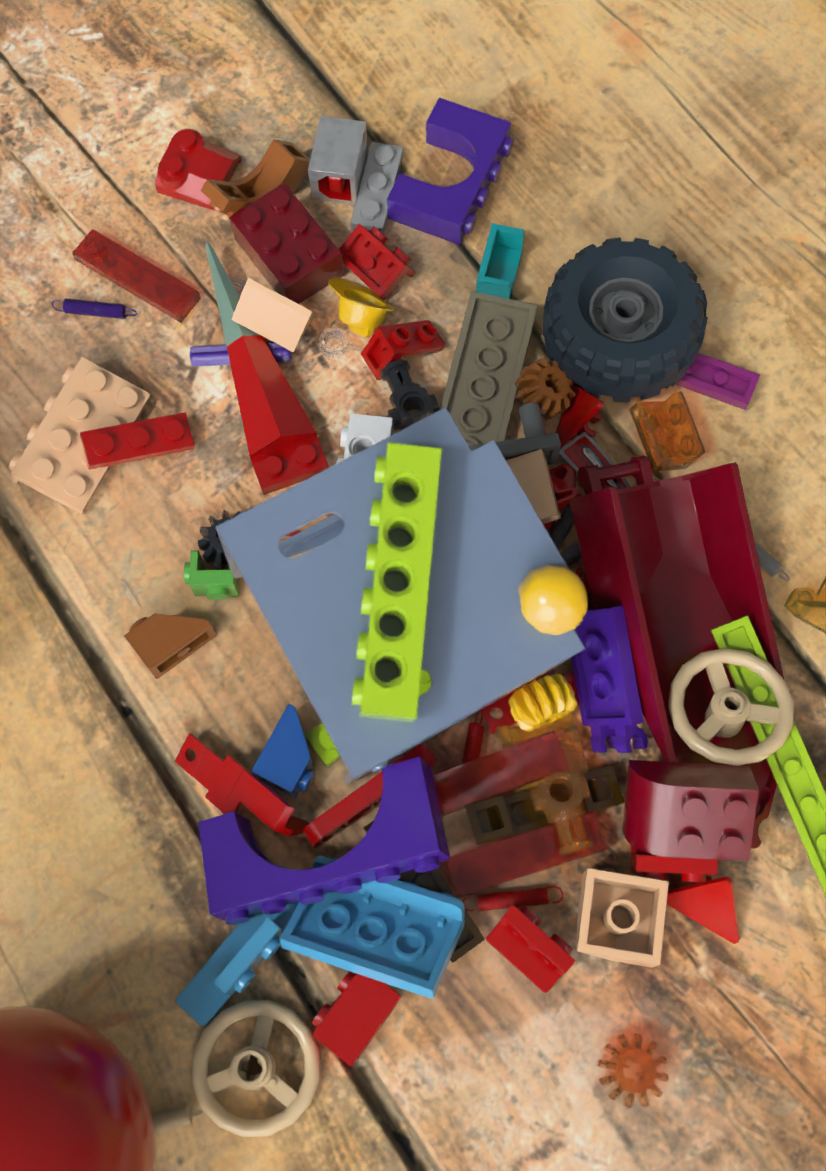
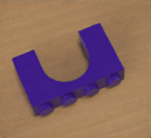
M439 97L426 121V143L462 156L471 164L474 170L464 181L452 186H435L400 173L387 197V218L460 245L465 234L470 235L474 229L477 219L475 213L478 207L484 208L489 196L488 187L491 182L495 183L499 177L502 167L500 162L503 156L508 157L512 150L514 138L510 137L511 122Z

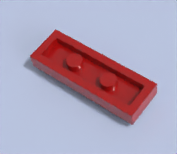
M186 412L80 432L88 470L192 450L194 448V441Z

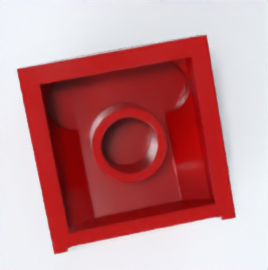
M180 130L172 137L159 162L155 181L157 193L217 211L210 205L211 200L201 192V189L207 179L230 182L238 164L242 161V157L227 149L203 141L202 135L196 130Z

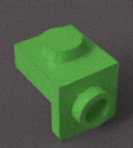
M191 550L190 562H185L184 582L190 585L195 596H206L211 600H226L229 596H239L238 578H234L230 570H204V561L199 550Z

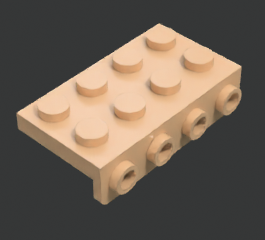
M81 356L76 366L70 364L65 371L61 381L64 383L63 388L59 394L53 393L44 408V411L47 412L41 423L36 421L33 424L26 440L30 441L24 452H16L8 469L12 471L11 479L14 483L19 485L22 482L83 514L110 466L88 470L80 432L136 422L149 401L151 394Z

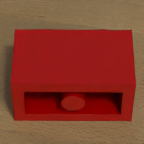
M349 971L337 987L342 993L333 1006L326 1003L312 1021V1024L317 1027L312 1036L352 1067L402 997L383 982Z

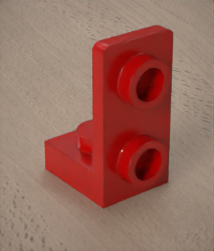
M429 320L379 326L364 347L361 356L376 380H382L380 371L387 364L400 360L402 356L441 351L445 343Z

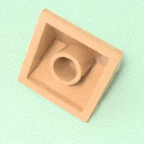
M248 278L231 320L294 352L312 321V311Z

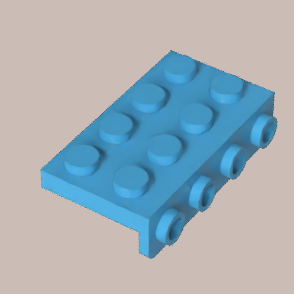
M317 856L313 862V869L338 860V858ZM374 880L363 883L362 889L353 893L341 894L338 891L324 894V900L313 904H301L299 901L280 937L281 948L434 999L465 925V905L461 900L449 893H437L424 889L411 881L395 880L388 883H377Z

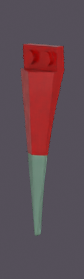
M206 242L207 256L249 456L262 493L265 495L305 481L328 469L329 465L315 429L264 338L258 333L231 320L240 296L211 244Z

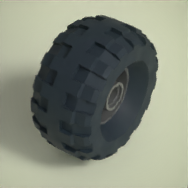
M620 237L606 239L602 246L596 247L594 244H591L580 250V252L575 254L574 259H569L556 272L551 287L548 288L544 304L543 337L545 338L546 352L550 361L558 362L560 370L566 373L567 378L575 381L573 386H582L584 391L598 399L601 395L613 397V402H630L632 397L638 396L641 400L659 395L663 388L667 389L670 386L676 385L684 378L689 367L693 366L705 335L708 317H706L708 303L705 291L697 283L698 277L686 261L680 263L676 260L677 255H675L674 251L663 245L660 248L649 245V240L635 238L633 242L621 241Z

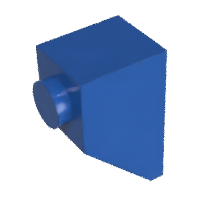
M288 704L251 772L265 784L296 799L300 791L305 793L314 779L315 771L312 770L314 764L297 710L294 706Z

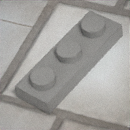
M371 142L350 223L351 231L360 223L368 230L374 226L384 234L388 219L387 197L399 175L404 155L402 146Z

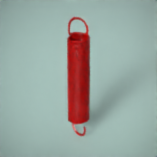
M482 711L476 714L474 722L469 723L457 786V790L464 793L461 806L464 805L465 794H473L476 782L475 778L485 727L480 725L483 720ZM481 713V721L477 723V716Z
M548 886L527 890L519 889L517 891L482 893L465 897L462 902L464 903L467 898L476 897L479 912L509 909L512 905L516 908H521L522 906L529 907L549 904L548 888H557L561 891L560 900L553 901L555 904L559 903L563 899V891L558 886Z

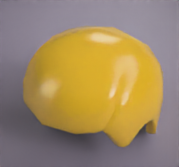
M546 564L530 570L519 586L518 592L522 615L539 632L560 635L575 629L582 622L583 616L586 615L587 592L584 584L575 573L565 567Z

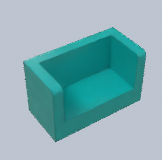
M495 223L491 224L477 277L476 292L511 299L523 252L525 230Z

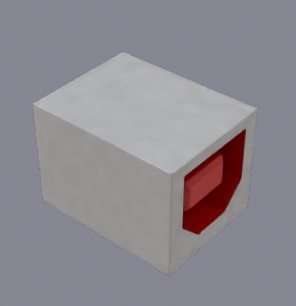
M320 116L308 167L312 200L355 206L368 157L365 121Z

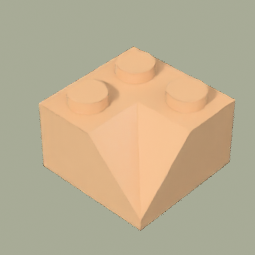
M587 868L582 874L577 913V952L611 961L646 967L660 965L669 882Z

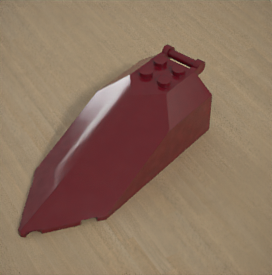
M645 455L632 457L629 462L598 468L593 465L580 467L577 477L580 486L584 488L585 494L570 498V504L593 609L616 606L624 607L642 714L665 762L723 764L712 762L689 748L675 731L668 710L670 684L681 666L701 652L718 649L711 630L748 616L768 663L784 679L738 464L733 462L656 482L653 479L650 461ZM628 476L636 478V486L621 489L611 487L602 490L600 483ZM724 663L723 667L726 672L730 687L735 688L733 681L730 677V674L727 670V667ZM706 668L694 675L685 689L684 709L689 723L695 730L705 722V712L714 696ZM745 721L742 729L735 736L729 738L714 736L709 741L718 747L735 750L754 747L759 744L750 721ZM766 759L745 765L751 767L759 789L751 844L753 849L761 845L762 841L758 836V828L760 823L769 817L777 787Z

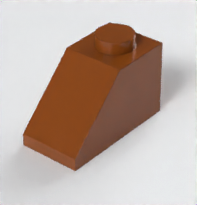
M156 613L149 618L143 617L137 620L130 627V631L124 635L156 679L217 636L207 619Z

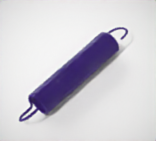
M65 298L63 300V310H58L53 306V303L60 300L52 301V307L55 310L67 314L125 319L126 316L137 315V312L130 308H126V310H132L136 314L125 315L124 304Z

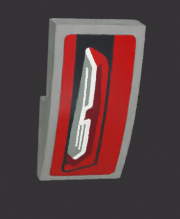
M586 432L581 433L560 448L558 456L563 464L570 465L574 469L575 481H578L577 474L580 467L593 465L598 468L614 464ZM625 477L600 482L602 490L616 487L617 489L631 487Z

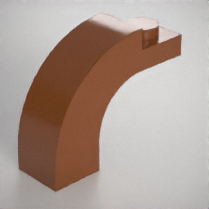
M273 139L262 160L248 175L233 182L207 179L201 192L211 200L210 205L215 210L229 217L283 183H286L294 193L308 174L310 158L292 142Z

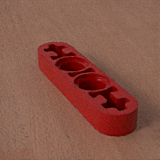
M424 743L409 751L393 764L420 756L431 767L437 761V758L427 744ZM382 772L303 829V833L313 848L326 843L381 803L383 791Z

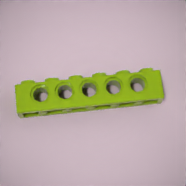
M388 443L385 457L377 456L374 483H382L381 500L372 499L370 526L378 527L377 543H368L365 570L374 571L372 588L363 587L361 614L369 615L368 632H359L356 659L365 660L363 678L354 677L351 704L360 706L359 717L414 722L417 719L442 448ZM398 486H408L414 490L416 499L410 503H402L394 497L392 491ZM393 529H404L410 533L412 543L406 547H397L390 542L388 533ZM390 572L402 573L408 581V587L401 592L391 591L385 586L383 578ZM385 616H396L402 621L404 632L397 637H388L381 632L379 621ZM382 660L393 661L399 668V679L393 683L381 682L375 675V665Z

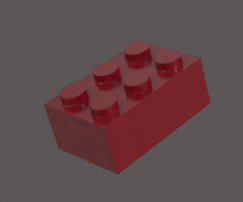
M286 183L281 184L229 216L237 243L275 292L293 302L300 304L327 287L329 279L341 278L345 275L342 253Z

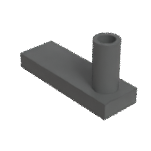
M524 404L519 408V414L525 438L495 443L505 460L542 449L547 465L557 464L561 447L558 433L547 435L539 404ZM485 444L471 445L468 447L472 452L473 450Z

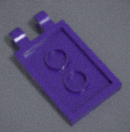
M616 606L587 610L586 615L582 618V622L574 629L585 649L571 657L582 724L583 726H590L591 748L594 753L607 752V738L609 749H616L618 753L632 752L631 739L634 749H645L648 747V738L646 733L637 726V724L644 721L624 607Z

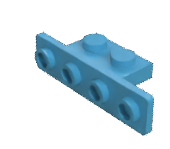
M299 902L286 905L287 910L281 913L266 915L260 912L249 915V921L238 924L175 1000L176 1004L199 1025L207 1026L235 991L241 993L250 984L256 975L253 970L263 958L266 961L269 960L281 946L280 937Z

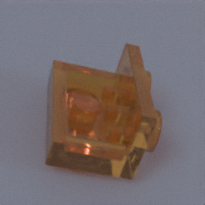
M675 391L665 401L636 402L629 409L646 456L650 461L652 471L686 469L705 453L704 445L682 391Z

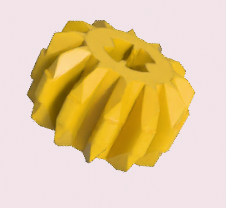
M561 674L546 675L541 679H535L533 682L523 685V688L515 691L508 701L511 707L510 712L515 722H518L521 729L529 732L536 729L540 730L545 726H550L562 720L563 717L570 715L577 706L574 697L575 693L571 685L568 684L565 677Z

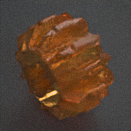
M623 1034L618 1035L616 1041L620 1051H617L610 1044H605L603 1050L612 1059L611 1061L597 1060V1066L609 1069L610 1073L601 1076L598 1079L599 1084L608 1085L614 1082L615 1085L608 1093V1097L611 1100L617 1099L624 1091V1107H632L635 1094L639 1104L642 1107L649 1106L647 1090L658 1098L663 1094L654 1082L655 1079L668 1081V1074L657 1072L656 1066L664 1065L667 1059L665 1056L651 1057L657 1048V1044L654 1041L648 1042L641 1050V1034H633L630 1046ZM629 1059L632 1063L641 1065L642 1073H636L640 1077L637 1081H634L633 1078L625 1077L623 1074V1067H629L625 1064Z

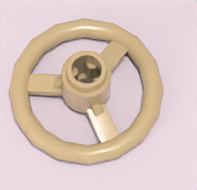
M728 648L701 652L681 666L670 684L668 710L675 731L691 750L712 762L740 766L763 761L783 746L793 728L794 702L786 681L770 663L750 652ZM723 664L743 666L760 675L772 689L778 708L750 704L749 699L743 692L730 687ZM706 668L714 696L705 712V722L695 730L689 723L684 709L685 689L693 676ZM745 721L775 725L769 737L754 747L735 750L718 747L709 742L714 736L723 738L735 736L740 732Z
M244 1000L222 1010L202 1031L192 1055V1085L200 1107L218 1127L241 1137L270 1136L293 1125L311 1105L320 1082V1050L315 1038L312 1036L311 1027L293 1009L272 1000ZM246 1017H257L251 1046L240 1049L234 1055L230 1068L208 1076V1058L216 1039L229 1025ZM274 1020L284 1023L298 1038L304 1054V1078L298 1093L276 1074V1059L268 1049ZM258 1059V1063L263 1066L261 1074L253 1075L250 1072L249 1065L252 1060ZM235 1084L244 1090H257L264 1087L286 1108L266 1119H244L228 1112L214 1097L213 1093Z

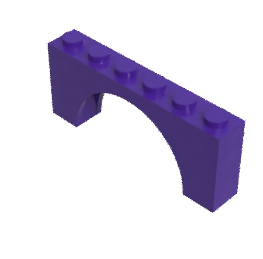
M420 756L383 767V791L380 807L373 824L364 838L340 859L314 869L292 870L276 866L260 849L254 837L250 820L236 812H230L198 822L210 915L224 920L228 925L242 924L250 920L249 915L263 912L266 915L277 914L287 910L286 905L299 901L301 904H313L324 900V894L338 891L341 894L353 893L361 890L363 883L374 880L377 883H388L398 880L401 877L400 873L415 869L416 872H427L437 869L439 862L451 858L431 767Z

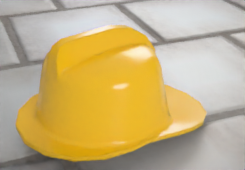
M343 278L329 279L328 285L339 295V319L347 324L352 332L364 338L370 337L373 330L382 325L388 311L395 310L393 306L387 304L375 292L357 282Z

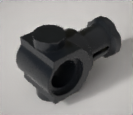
M407 360L393 361L380 371L382 380L387 381L392 392L389 400L393 409L387 410L388 417L393 418V429H400V431L440 410L435 395H429L425 388L413 382L409 373L411 367ZM410 409H418L421 411V413L417 415H410L406 412Z

